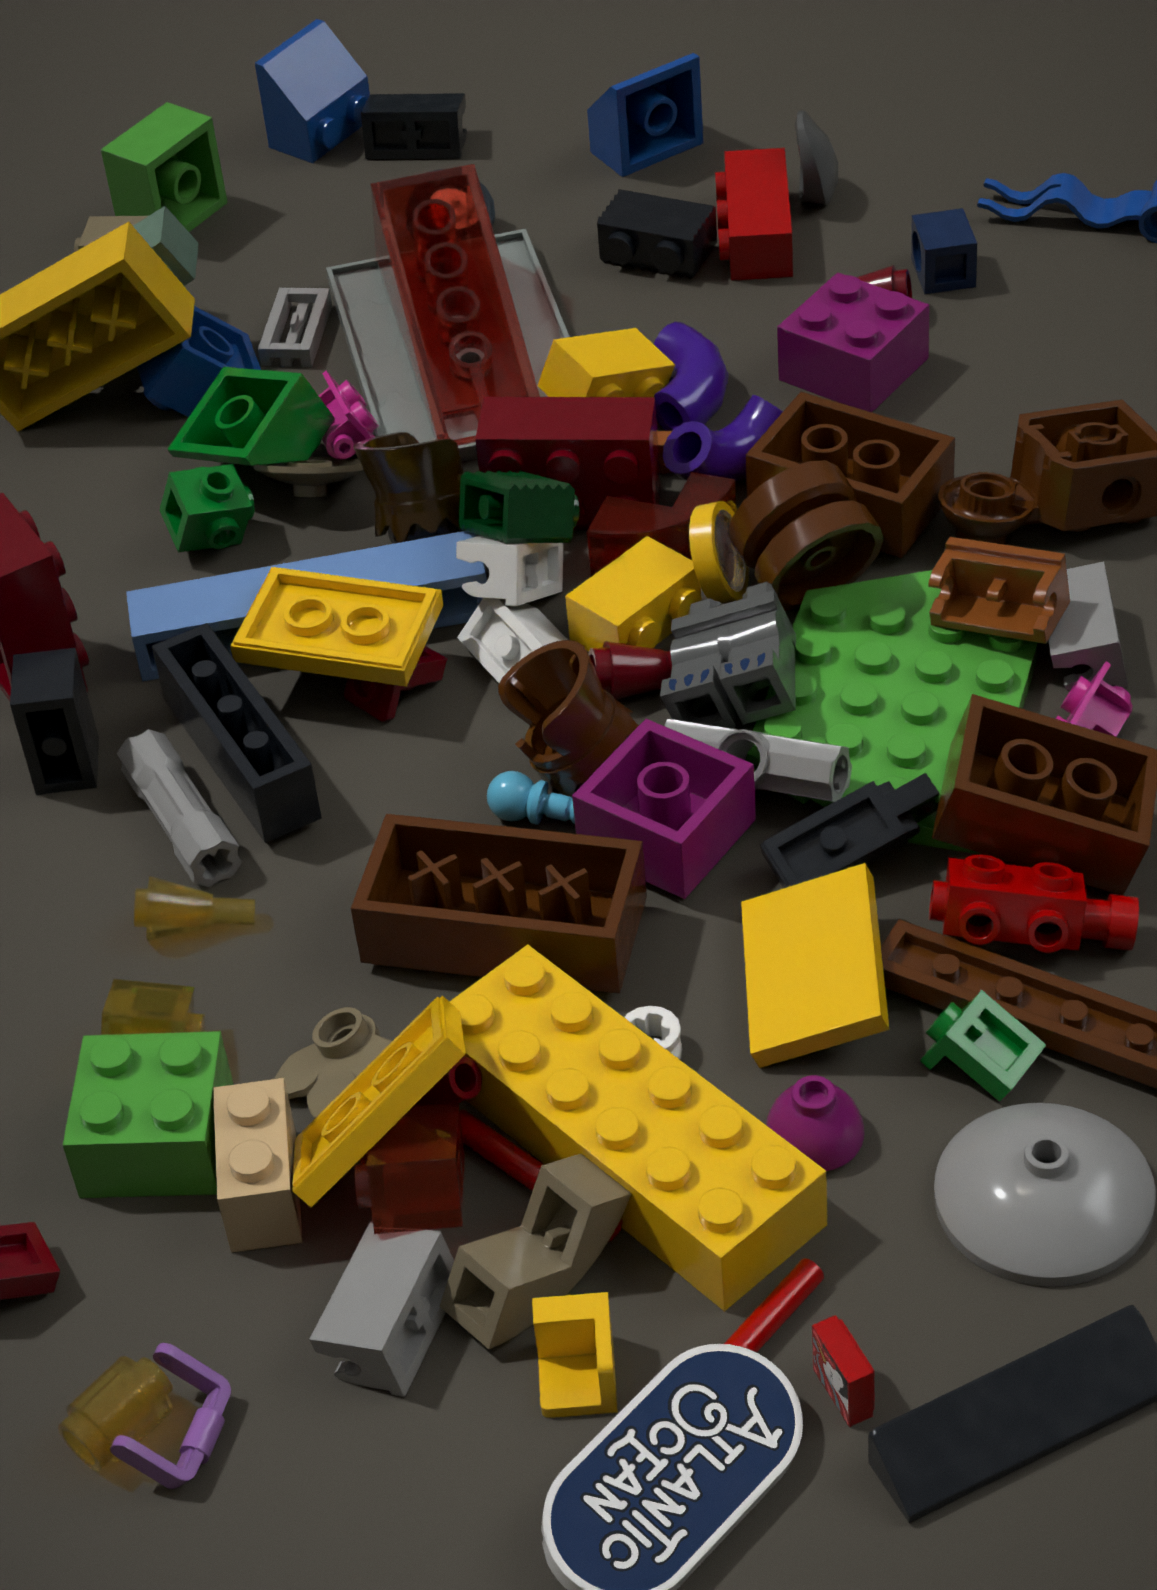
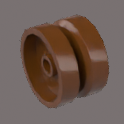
M826 460L809 461L782 471L764 482L742 502L731 518L728 529L731 543L745 565L755 569L754 575L758 584L768 582L772 585L784 611L799 610L807 590L853 583L869 568L879 555L884 540L881 528L866 506L856 502L853 487L840 468Z

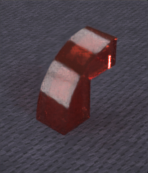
M691 472L673 507L606 496L587 530L591 577L646 536L692 560L689 541V524L692 511L698 505L724 501L735 513L737 511L735 479ZM715 532V543L717 549L720 546L717 534Z

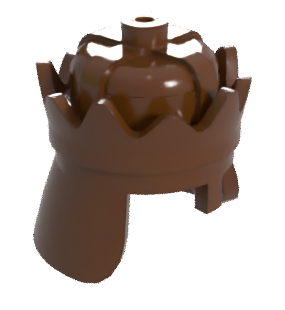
M556 641L534 650L517 662L502 677L498 685V692L502 703L512 713L530 725L525 739L521 738L515 745L529 759L531 766L541 779L548 782L550 794L552 792L557 794L561 792L566 796L572 797L639 726L631 717L634 712L618 702L609 692L603 690L598 674L585 647L576 641Z

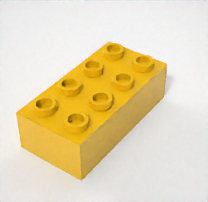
M129 221L0 294V413L17 432L191 337L195 298Z

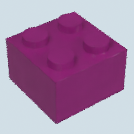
M837 272L777 326L779 380L838 403L873 412L929 358L930 304L907 297L900 292L890 291L861 281L857 277Z
M645 719L572 795L576 834L643 841L646 882L686 899L756 820L754 764L649 719Z

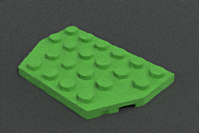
M932 570L807 590L793 624V629L796 633V646L794 647L796 710L758 720L753 731L848 747L852 771L849 787L843 793L842 798L872 781L877 786L890 781L894 789H897L924 773L928 775L941 795L950 745L972 694L1023 709L1042 643L931 625L929 611L935 598L939 596L941 591L939 588L928 586ZM772 685L769 687L765 700L776 695ZM756 745L748 751L745 761L754 764V772L760 763V753ZM790 795L791 797L795 798L803 804H805L810 799L823 807H826L834 803L831 801ZM937 811L918 822L920 832L911 839H908V843L981 854L932 839Z

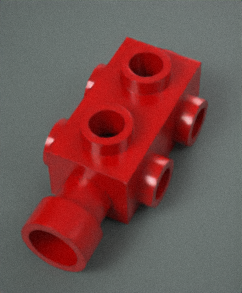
M980 854L971 855L965 859H948L945 882L933 880L929 906V920L942 922L943 935L963 937L968 942L977 945L987 944L991 941L1027 944L1045 953L1056 952L1060 949L1079 951L1081 938L1103 941L1104 948L1132 951L1136 940L1139 919L1138 897L1109 894L1107 900L1087 898L1083 873L1073 872L1064 865L1050 862L1038 863L1033 867L1008 865L996 857ZM973 915L990 917L991 921L985 926L976 927L971 925L968 919ZM1042 923L1058 925L1060 927L1055 933L1049 935L1041 934L1036 930Z

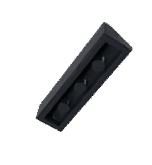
M1134 1305L1126 1306L874 1428L868 1435V1463L908 1523H911L1157 1401V1344L1143 1316Z

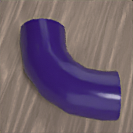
M673 322L664 327L654 341V345L675 364L670 377L673 380L654 395L656 418L665 431H673L681 424L691 421H697L705 425L722 406L729 378L718 347L694 328L682 322Z
M752 395L744 409L733 422L719 431H712L706 425L697 421L685 422L676 427L667 437L663 446L662 456L665 466L679 478L710 489L744 482L747 480L746 454L783 411L763 398Z

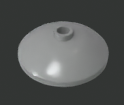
M1052 1103L1017 1104L991 1111L976 1118L962 1128L948 1143L942 1152L935 1173L934 1200L937 1216L943 1230L954 1246L966 1258L982 1269L1003 1279L1032 1286L1055 1287L1075 1285L1094 1280L1117 1269L1132 1257L1143 1244L1152 1225L1155 1210L1156 1190L1154 1178L1146 1158L1137 1145L1124 1132L1107 1120L1082 1109Z

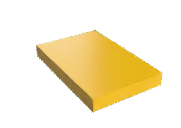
M271 567L230 645L232 657L239 663L407 687L444 606L442 590Z
M866 863L741 902L750 1054L759 1068L890 1030L874 877Z
M443 995L440 998L437 996L295 1138L292 1191L308 1206L312 1207L465 1055L460 1011Z

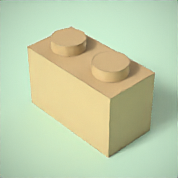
M284 1078L213 1087L217 1201L231 1253L303 1243L300 1197L292 1191L296 1129Z

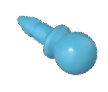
M506 771L497 775L489 784L487 790L488 806L502 820L518 821L527 817L530 823L538 825L543 814H545L548 818L561 821L571 820L575 824L572 797L553 792L548 794L549 784L547 781L540 780L534 784L527 775L521 772Z

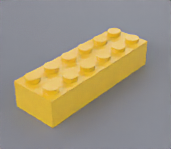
M528 944L449 1001L461 1014L465 1055L463 1057H468L475 1061L482 1074L480 1092L474 1098L467 1099L466 1101L544 1165L577 1154H583L632 1193L621 1217L623 1220L621 1228L724 1312L827 1226V1177L825 1169Z

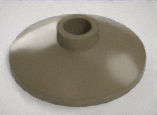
M310 457L304 461L253 465L254 470L269 478L293 484V496L297 497L327 496V484L347 479L363 471L359 459L353 458L340 460L333 457Z

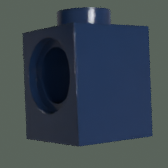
M963 208L912 215L911 260L924 294L976 287L977 241Z

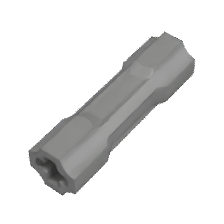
M148 729L138 736L128 737L117 752L118 757L122 761L121 771L137 796L147 803L173 844L174 854L192 882L211 887L220 880L232 878L242 863L238 855L239 845L222 819L211 811L185 772L182 759L166 735Z

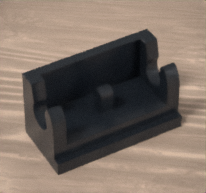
M465 93L370 94L361 111L365 159H461L462 149L467 136V128L462 126V118L466 108Z

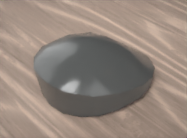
M798 111L795 131L800 157V203L827 206L838 184V160L828 135L814 122L806 111Z

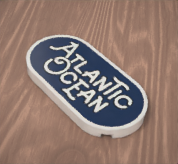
M730 1344L699 1346L680 1354L668 1363L559 1473L552 1483L544 1503L541 1531L546 1561L557 1580L567 1590H677L775 1486L793 1461L802 1437L803 1417L798 1396L783 1372L762 1355Z

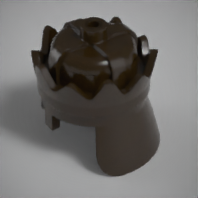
M395 432L373 437L353 446L362 468L375 490V537L386 535L388 531L391 543L395 544L465 531L461 530L459 526L460 479L464 473L462 460L459 456V448L453 439H437L419 443L416 437L408 432Z

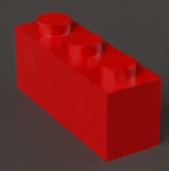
M785 148L724 151L725 171L715 172L720 260H730L731 281L793 277L792 226Z

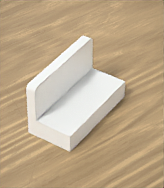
M495 598L482 599L457 637L498 683L517 662L529 653L549 643L567 640L536 607L526 603L519 606L506 605V599Z

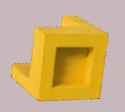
M608 1292L532 1298L542 1415L546 1418L617 1413L614 1346Z

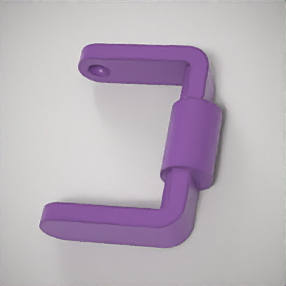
M160 1343L153 1354L154 1361L207 1394L202 1408L197 1409L180 1447L181 1456L177 1465L173 1464L136 1440L123 1435L115 1437L110 1451L115 1457L169 1489H176L195 1477L200 1464L208 1462L225 1423L222 1413L230 1397L231 1387L225 1377L179 1348L168 1343Z

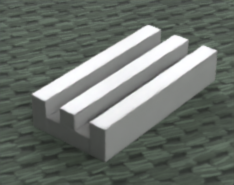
M279 287L258 347L261 366H271L274 358H280L281 366L292 367L294 358L301 359L302 367L313 366L332 308L330 288ZM292 302H299L296 312L292 315L285 343H279L292 307ZM312 303H314V306H313V309H312V312H311V315H310V318H309V321H308V324H307V327H306V330H305V333H304L302 342L300 343V340H301V337H302V334H303V331H304V328H305V325H306V322H307V319H308V316H309V313H310V310H311V307H312Z

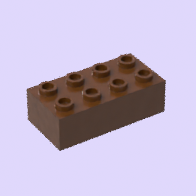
M386 814L350 908L360 962L484 977L528 944L587 990L620 993L647 898L643 841Z

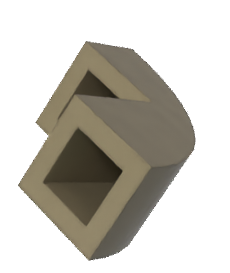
M577 1154L542 1165L521 1226L459 1246L439 1307L487 1349L494 1348L514 1338L533 1325L532 1298L567 1295L586 1274L618 1226L632 1193L583 1154Z

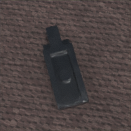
M926 773L897 789H894L890 781L878 786L872 781L763 841L760 844L762 855L783 888L863 863L868 865L906 844L908 839L918 834L920 827L917 823L938 810L940 793Z

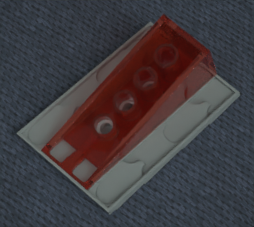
M474 164L371 183L376 258L326 267V272L340 324L344 331L364 400L367 403V410L379 424V427L374 430L377 437L395 432H408L414 435L419 443L437 439H453L458 445L459 456L462 462L477 459L475 438L483 398L548 397L537 385L553 339L570 336L526 229L494 235Z

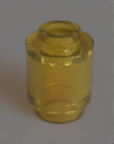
M120 1356L66 1407L68 1416L58 1425V1431L69 1448L85 1464L96 1471H100L109 1461L114 1463L122 1461L110 1451L116 1436H128L140 1443L172 1413L173 1407L167 1395L173 1391V1386L165 1373L150 1359L141 1357L135 1362L127 1356Z

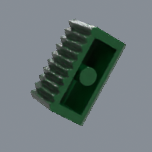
M466 471L461 476L459 526L461 530L504 542V544L571 542L573 528L579 519V502L575 495V489L569 483L522 471L518 473L512 471L507 473L501 471L497 473L490 471L486 473L480 471L472 473Z

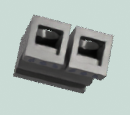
M764 582L747 587L746 592L743 594V599L722 605L721 602L714 601L711 598L692 603L688 615L672 619L671 632L675 640H672L670 646L672 661L671 678L662 680L660 698L672 719L733 728L736 727V714H738L744 725L796 710L794 650L796 646V633L770 583ZM767 686H773L776 695L764 701H753L757 692ZM710 702L715 703L718 711L714 714L701 718L695 717L701 707Z

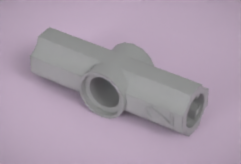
M675 719L666 720L665 727L743 760L746 759L748 751L756 745L760 753V763L754 772L756 790H766L835 802L842 798L843 793L849 787L852 764L848 747L776 736L745 729L738 730Z

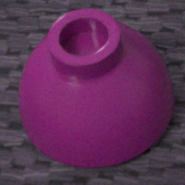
M811 1075L803 1077L782 1092L774 1101L766 1120V1125L826 1171L839 1168L852 1160L861 1149L864 1141L863 1119L854 1100L847 1092L822 1076Z

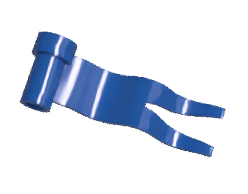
M1067 173L1052 175L1035 190L1027 192L1011 190L997 180L986 178L984 182L985 188L996 191L1010 202L1019 205H1031L1021 209H1012L984 198H980L977 203L978 208L987 209L1002 219L1017 222L1028 219L1046 204L1058 202L1066 205L1085 225L1097 229L1109 228L1126 220H1139L1141 234L1147 240L1157 243V180L1153 184L1152 191L1133 190L1116 198L1104 199L1092 194L1077 177Z

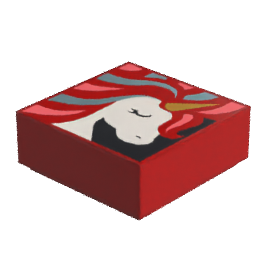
M834 1315L813 1324V1370L847 1425L851 1427L873 1417V1411L875 1410V1370L843 1320L838 1319Z

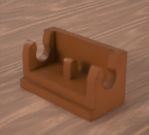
M949 537L945 543L946 549L933 568L928 583L929 587L941 589L939 596L935 598L929 611L931 625L1046 644L1070 604L1065 553Z

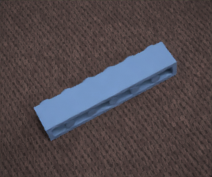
M462 531L127 591L131 636L142 682L159 679L152 645L206 623L232 656L230 645L271 567L442 590L444 606L434 628L467 623L483 598L469 595L462 589V585L473 581L484 584L487 582L483 562L469 563L457 559L456 546L458 541L474 538L476 535L475 533Z

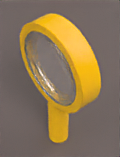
M724 501L696 506L692 511L689 524L690 551L698 582L707 599L711 598L714 601L721 602V604L743 599V594L747 590L749 581V567L745 565L728 536L731 518L735 513Z

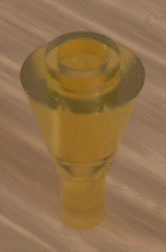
M149 876L148 889L136 888L134 927L146 928L147 941L212 927V924L254 925L255 899L213 898V894L153 876Z

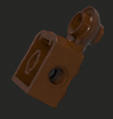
M1123 399L1019 414L1011 476L1007 478L994 472H977L950 479L940 486L938 493L939 504L947 520L956 528L955 535L957 538L1003 545L1006 543L1008 535L1020 526L1036 523H1045L1062 531L1069 530L1074 532H1083L1093 526L1119 522L1128 524L1138 523L1144 518L1157 516V432Z

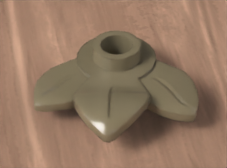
M344 1007L324 1016L313 1030L312 1039L314 1044L290 1055L274 1078H284L289 1099L307 1096V1105L314 1119L391 1043V1040L380 1036L379 1029L373 1019L361 1014L356 1008Z

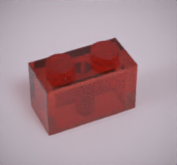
M459 1102L413 1106L360 1159V1164L355 1165V1188L358 1208H371L374 1234L463 1227L466 1162Z

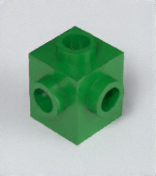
M233 464L197 467L190 470L169 472L159 511L178 553L208 548L222 549L231 545L242 544L248 520L254 516V499L249 487L243 486Z

